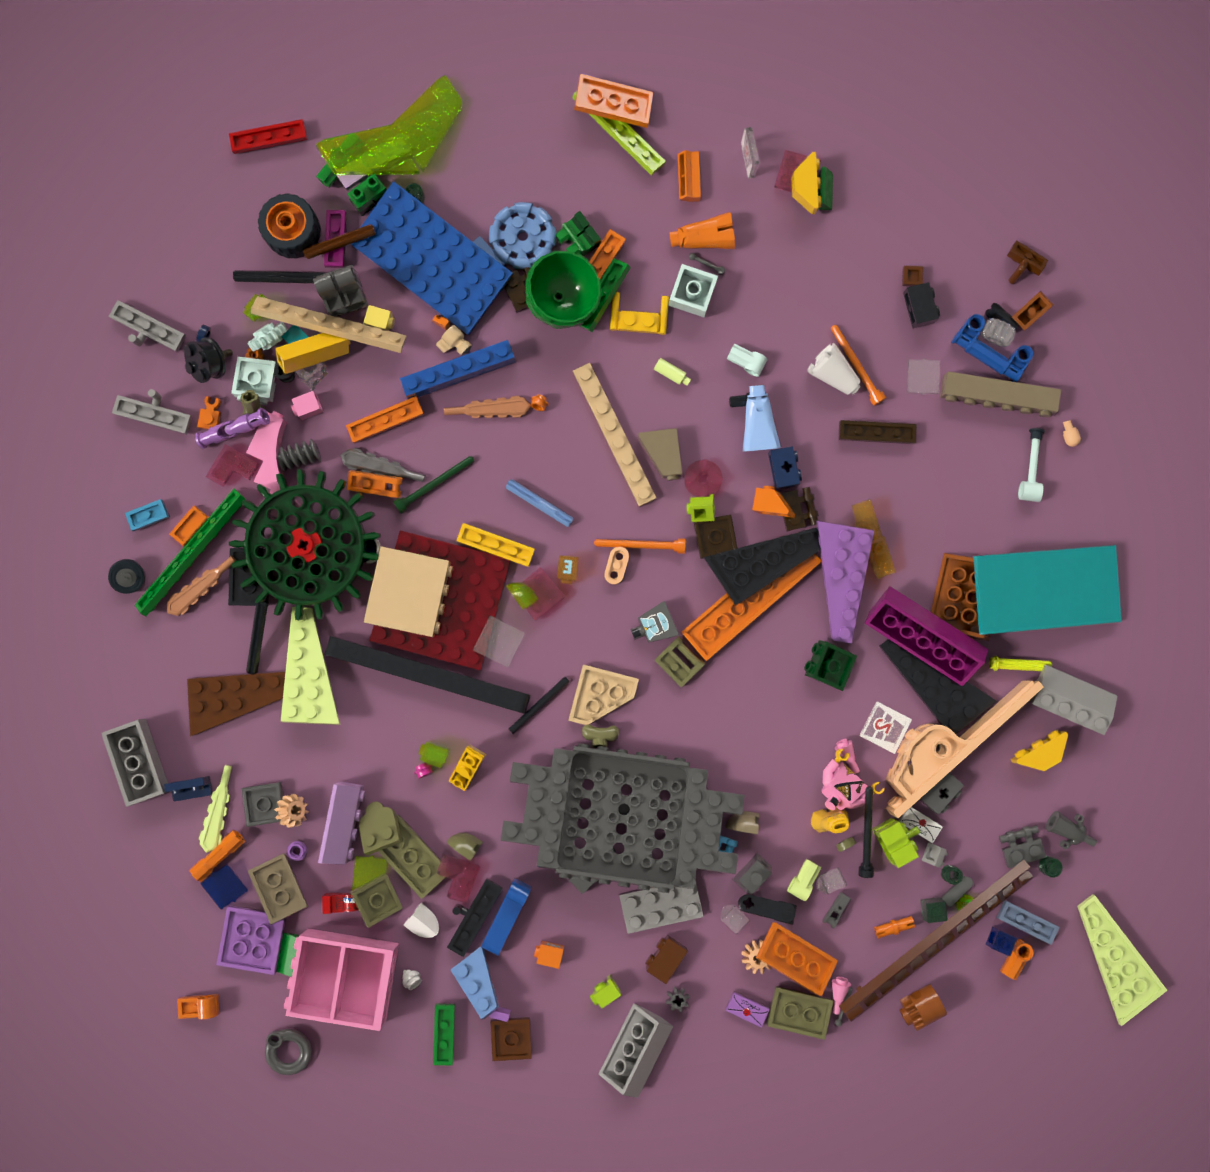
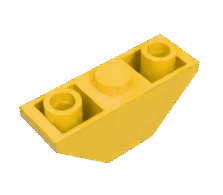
M812 152L798 166L791 177L792 197L811 214H816L818 208L821 207V196H818L820 177H817L820 160L816 159V152Z
M1052 731L1048 734V738L1043 741L1039 739L1031 744L1032 747L1027 750L1021 749L1014 754L1015 757L1010 760L1012 763L1046 771L1062 761L1068 734L1066 731Z
M468 745L449 782L465 791L487 754L472 745Z

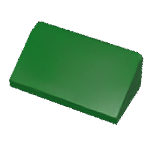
M822 166L819 172L820 189H818V196H821V207L818 209L832 210L833 173L825 166Z
M283 932L276 972L292 977L293 969H291V962L293 957H296L297 952L294 949L296 938L300 935Z

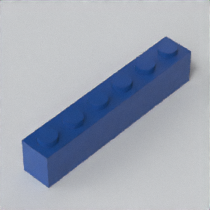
M505 340L402 377L400 381L408 399L415 396L418 398L516 363L509 341Z

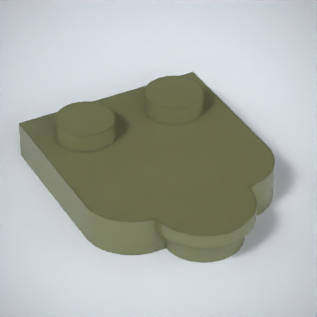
M380 802L370 803L366 808V814L359 821L363 851L366 855L402 842L396 812L389 807H384Z

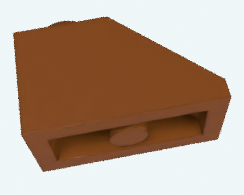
M1040 291L1019 309L1012 318L1025 331L1054 304Z

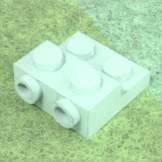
M237 357L232 394L237 397L238 401H241L242 393H245L247 390H254L258 394L262 405L273 402L276 386L274 382L276 361Z

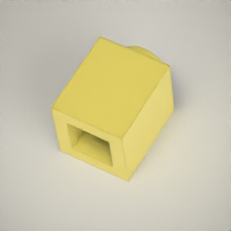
M369 305L363 323L389 331V329H393L395 318H393L391 311Z

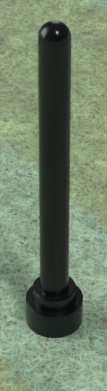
M867 786L865 789L863 862L858 869V875L862 878L874 877V867L871 863L873 788L871 786Z

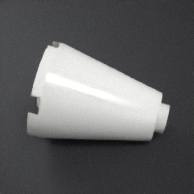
M835 343L823 349L815 358L816 364L813 365L811 363L807 370L812 376L847 395L856 393L860 388V379Z

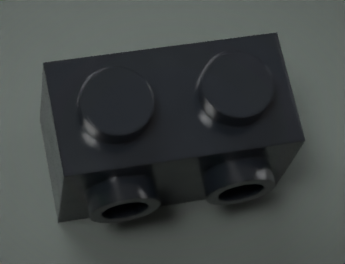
M927 282L905 289L903 295L912 328L934 324L939 319L940 310L935 305V292L933 287H930V283Z

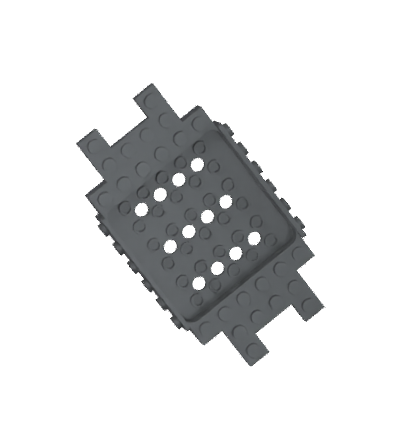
M578 744V746H574L573 751L554 748L551 767L517 762L512 763L510 782L526 784L529 787L523 823L503 821L501 841L540 846L537 867L554 869L556 874H560L559 878L571 879V876L579 877L580 881L586 882L596 879L599 880L600 884L610 885L611 882H617L618 886L630 888V884L638 885V889L650 890V887L658 888V892L669 893L675 887L694 889L696 869L736 874L738 854L719 851L723 813L743 814L745 795L706 790L708 770L690 768V762H686L684 758L675 757L674 760H669L664 755L648 757L647 753L636 752V755L628 754L627 750L617 749L616 752L609 751V748L598 746L597 749H592L587 744ZM586 779H590L594 783V787L591 790L583 788L582 784ZM623 785L631 786L632 793L625 796L621 793ZM662 790H667L670 793L668 801L660 799L659 793ZM584 798L591 801V807L587 810L580 807V801ZM621 804L629 806L630 811L627 815L619 813L618 807ZM661 809L666 810L668 813V818L664 821L657 818V812ZM580 818H586L589 825L585 829H580L577 826V821ZM619 823H623L627 827V832L623 835L616 832V826ZM663 829L666 834L665 838L657 840L654 836L655 830ZM578 837H582L586 841V845L582 849H578L574 845V841ZM622 843L624 845V852L616 854L613 851L614 844ZM655 848H659L663 852V857L659 860L652 857V851Z

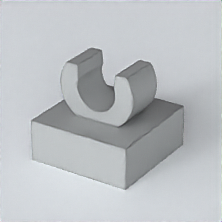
M928 842L922 861L940 868L945 864L943 859L945 855L948 856L947 850Z

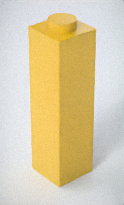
M326 333L317 334L277 347V362L283 372L288 374L348 354L351 342L349 339Z

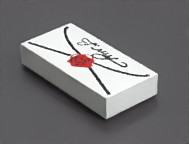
M912 807L899 820L909 829L917 826L920 830L918 835L931 843L935 841L943 828Z

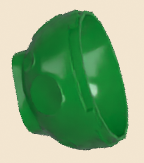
M554 251L541 256L529 270L526 278L525 301L535 318L553 328L565 329L580 326L594 314L600 304L601 281L594 267L581 254L569 251ZM555 295H560L561 300L556 299Z

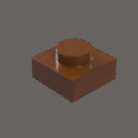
M904 265L902 286L911 287L923 284V266Z

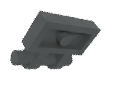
M1036 825L1032 827L1025 826L1022 827V830L1015 832L1011 830L1005 832V835L999 836L1001 844L1008 842L1009 845L1002 848L1008 868L1015 867L1022 860L1029 863L1046 858L1041 838H1032V834L1039 833ZM1025 838V842L1016 844V839Z

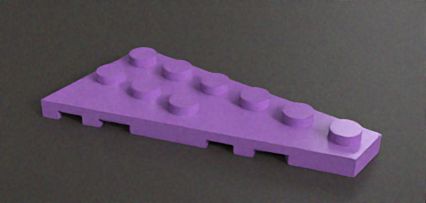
M816 520L819 531V545L821 547V561L824 585L826 587L831 639L852 644L874 530Z

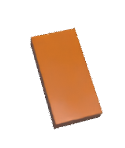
M194 505L169 535L184 547L209 517Z

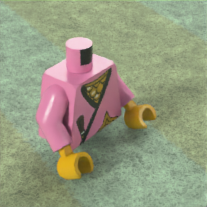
M843 749L836 751V758L832 759L823 770L824 786L822 793L828 798L825 805L830 810H835L836 807L840 810L846 807L854 809L865 805V789L867 785L843 762L840 763L841 760L845 761L849 758V753H846L843 758L840 757ZM876 782L871 785V787L873 788V795L883 793L884 788H882L879 792L875 790V786L880 782Z

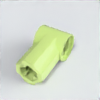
M806 859L797 877L795 876L792 879L787 892L806 901L812 892V885L822 867Z

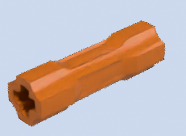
M233 829L205 858L200 859L189 870L192 876L197 881L202 882L230 853L235 852L245 842L242 835Z

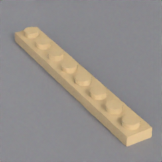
M257 296L251 307V314L398 353L402 352L406 342V335L259 296Z
M588 363L573 370V374L638 506L641 507L655 500L656 496L591 364Z

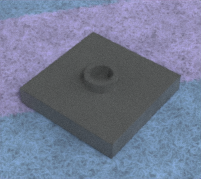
M281 782L241 788L246 827L280 822L281 819L275 818L278 812L274 809L279 808L277 802L282 800L283 797Z

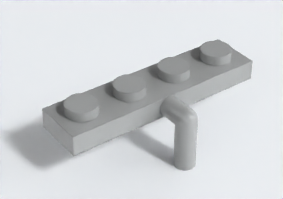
M117 300L108 316L139 332L137 337L133 334L128 337V340L138 347L142 346L144 340L148 337L178 352L186 338L185 334Z
M153 389L148 391V395L153 398L152 404L117 395L112 411L114 415L187 435L192 416L159 407L162 396Z

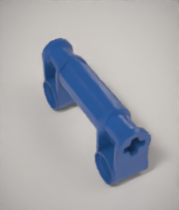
M979 314L972 315L965 321L951 343L958 344L965 349L966 353L972 355L1000 375L1004 374L1012 379V382H1017L1033 357L1032 348L1027 345L1020 346L1013 351L1009 359L977 339L985 326V320ZM971 321L977 322V329L971 326ZM1019 351L1025 354V360L1019 357Z

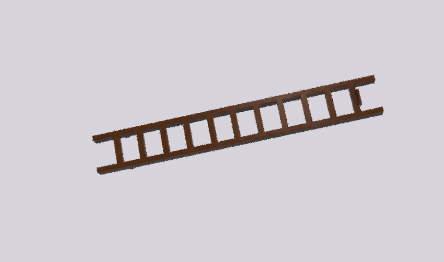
M1022 860L865 986L857 987V992L839 1005L848 1019L852 1022L1031 880L1033 876L1028 871L1031 867L1025 860Z

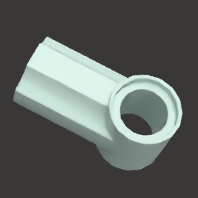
M735 343L727 357V360L743 367L746 372L756 377L760 376L768 360L764 355L758 352H750Z

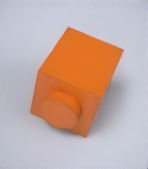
M541 940V945H536L534 957L537 958L536 964L559 969L564 945Z

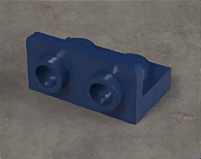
M210 776L164 784L165 792L172 791L174 802L212 795Z

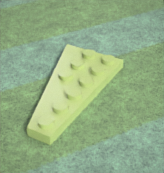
M292 607L281 722L341 725L313 609L304 607L303 618L298 621L295 620L296 607Z
M1092 894L1077 907L1118 1024L1123 1026L1164 994L1167 989L1097 897Z

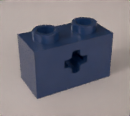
M793 446L770 450L768 456L775 490L798 486L800 481H802V474L800 469L797 470V451H794ZM784 464H786V467H790L787 472L785 469H782Z

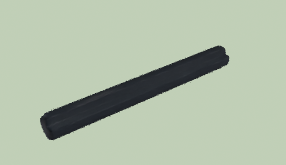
M233 271V279L235 282L314 284L313 278L326 273Z

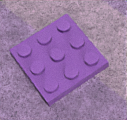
M231 905L227 906L216 965L275 975L286 918L271 925L265 911Z

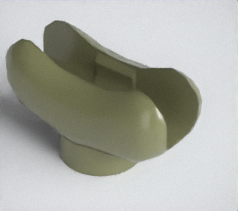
M588 724L583 726L582 735L586 740L592 741V747L594 748L598 746L608 747V742H613L618 738L619 729L614 725L607 728H598Z

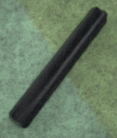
M262 601L256 603L246 672L253 675L258 672L268 604Z

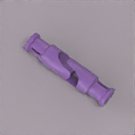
M260 408L255 413L239 416L235 421L229 420L210 427L206 432H197L195 440L197 445L204 449L209 444H217L231 439L239 433L252 431L262 424L267 425L270 423V418L264 408Z

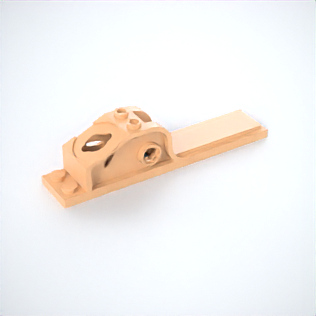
M1021 681L960 737L943 725L923 724L915 730L913 728L904 735L905 739L902 740L897 751L899 754L885 779L899 796L891 798L885 809L897 818L903 815L1044 686L1039 681Z

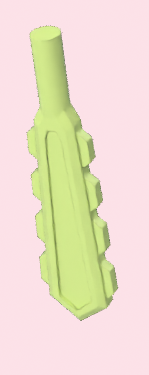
M230 765L224 766L220 785L211 796L213 802L209 804L207 809L209 814L204 819V830L200 832V845L206 853L214 850L222 841L220 833L225 825L223 818L227 815L228 808L226 803L230 800V795L228 794V782L232 770Z

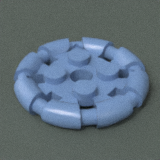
M518 202L509 208L508 206L504 207L494 217L495 221L489 229V242L493 246L494 254L505 265H512L515 269L531 268L534 262L541 256L551 253L553 246L556 245L557 231L556 227L552 224L551 216L543 208L533 206V203ZM518 213V216L514 217L512 220L511 215ZM530 213L535 215L534 220L528 218ZM501 224L506 226L505 231L500 230ZM545 226L546 230L541 232L540 227ZM521 232L528 234V238L524 241L518 239V235ZM505 241L506 246H500V242ZM541 242L546 243L545 247H539ZM533 252L535 257L528 259L527 254ZM512 253L518 255L516 259L511 257Z

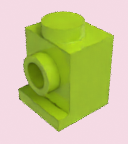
M710 494V497L690 498V503H687V515L691 514V522L715 520L714 494Z
M611 975L607 976L606 983L602 981L594 987L595 990L590 995V998L595 1005L599 1004L602 1009L620 997L621 990Z

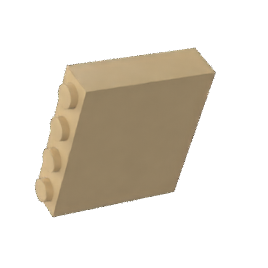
M380 547L364 623L435 637V634H439L441 623L438 622L439 615H443L445 604L442 603L443 597L447 596L449 585H446L447 579L452 576L453 566H450L451 562Z

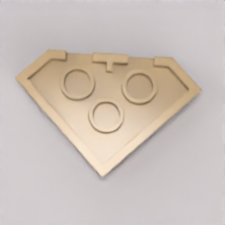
M583 665L568 721L588 725L634 698L639 679Z

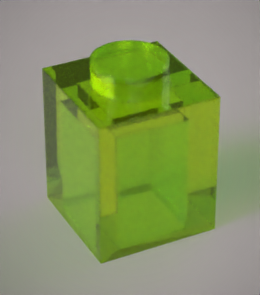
M427 741L426 744H422L418 755H421L419 760L442 768L450 749Z

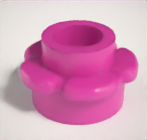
M426 762L416 767L417 770L414 774H417L419 779L433 773L432 765H427Z

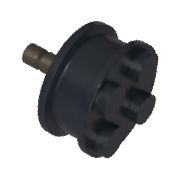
M204 337L200 342L190 341L184 346L185 369L188 374H191L200 383L208 382L211 377L215 379L223 377L226 370L225 358L233 356L231 349L222 351L218 343L210 337Z

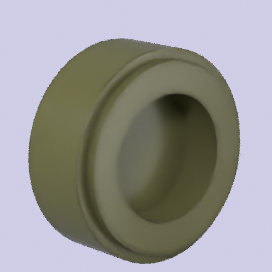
M849 837L838 843L836 847L839 852H842L855 845L856 841L853 837Z

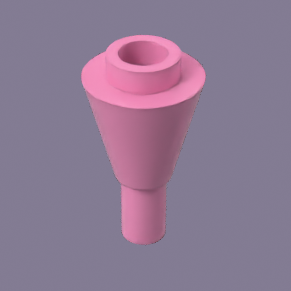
M842 739L838 741L834 749L836 751L843 749L840 753L842 758L846 753H849V758L845 762L849 765L852 772L855 774L860 772L855 761L852 740Z
M836 977V979H832L834 1000L832 1013L840 1014L841 1008L839 1005L842 1004L851 987V983L848 982L847 978Z

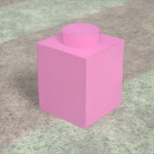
M314 391L292 399L294 404L291 406L295 416L302 420L323 412L318 396Z

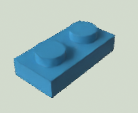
M162 499L125 513L131 531H137L170 518Z

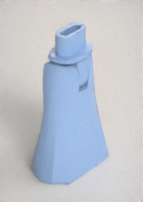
M765 385L749 386L750 395H747L743 451L781 448L768 393L765 394Z

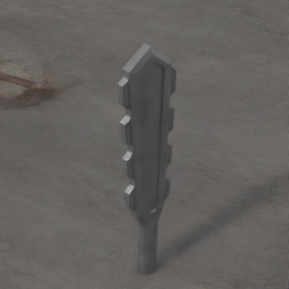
M349 448L340 455L344 465L351 470L361 469L362 472L366 473L375 472V474L406 477L420 482L425 480V475L405 470L398 462L393 461L390 463L386 458H376L375 454L369 452L364 454L362 450L357 448Z

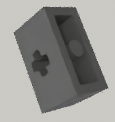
M948 773L919 800L932 812L939 815L949 808L950 805L948 803L953 798L956 799L962 793L961 788L964 785L951 773ZM940 789L943 790L944 796H940Z

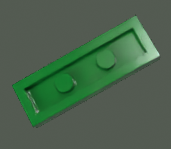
M435 1004L433 1065L453 1066L455 1004Z

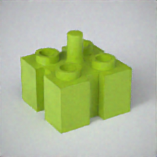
M890 818L872 828L886 857L895 867L900 868L919 857L916 852L918 851L917 845L913 840H910V838L920 834L917 826L908 831L903 822L901 823L899 820L895 821V819Z

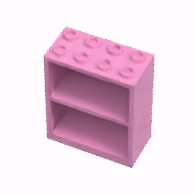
M306 929L296 938L294 949L297 952L296 957H293L291 962L293 975L289 978L287 985L290 993L284 1003V1009H287L286 1016L380 1031L387 1020L399 943Z

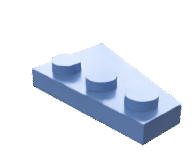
M479 947L453 967L451 972L480 1018L484 1020L499 1008L494 985L491 981L489 965L486 962L485 950Z

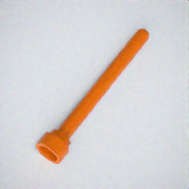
M833 325L831 331L868 389L870 402L873 406H876L884 401L886 396L883 391L880 392L879 389H876L839 327Z
M678 538L674 542L596 539L594 541L596 547L670 549L677 552V554H685L686 539Z

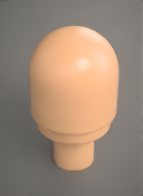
M1071 420L1063 422L1065 427L1063 437L1066 444L1071 447L1077 446L1081 441L1078 429L1076 427L1073 428Z

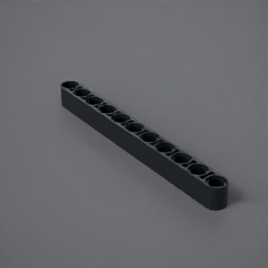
M330 636L324 654L523 714L526 713L531 696Z

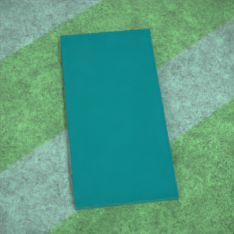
M1116 545L973 556L979 634L981 635L1122 622Z

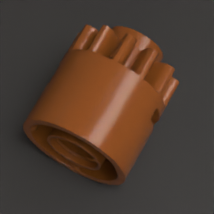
M931 984L900 999L903 1008L899 1009L903 1019L908 1026L913 1024L917 1031L947 1015L943 1003Z

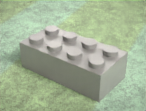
M138 719L101 733L126 807L168 793L165 792L164 784L168 782L146 719Z

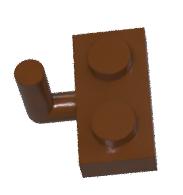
M1016 240L1007 256L1020 265L1008 279L1009 283L1015 284L1026 268L1039 276L1048 260Z

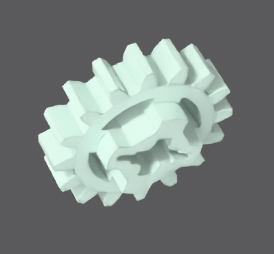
M283 322L273 325V323L266 324L253 333L254 338L247 344L252 351L259 350L260 348L263 350L269 349L282 340L281 335L287 332L288 329Z

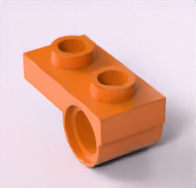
M219 994L179 997L177 999L178 1019L196 1017L198 1019H210L220 1014Z

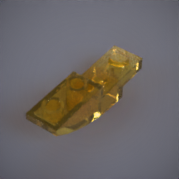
M871 499L851 505L856 520V527L874 530L869 562L876 577L879 579L895 573V567L885 536H882Z

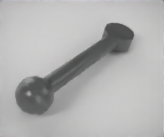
M695 253L689 254L690 260H696L716 270L719 275L724 274V267H717L697 257Z
M850 987L844 1001L851 995L852 987ZM842 1010L835 1021V1025L838 1027L843 1024L844 1012Z

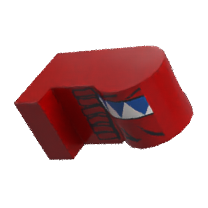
M326 893L322 896L323 914L359 911L351 893Z

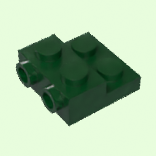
M819 640L812 647L813 656L811 661H807L805 664V676L843 691L857 655L826 641Z

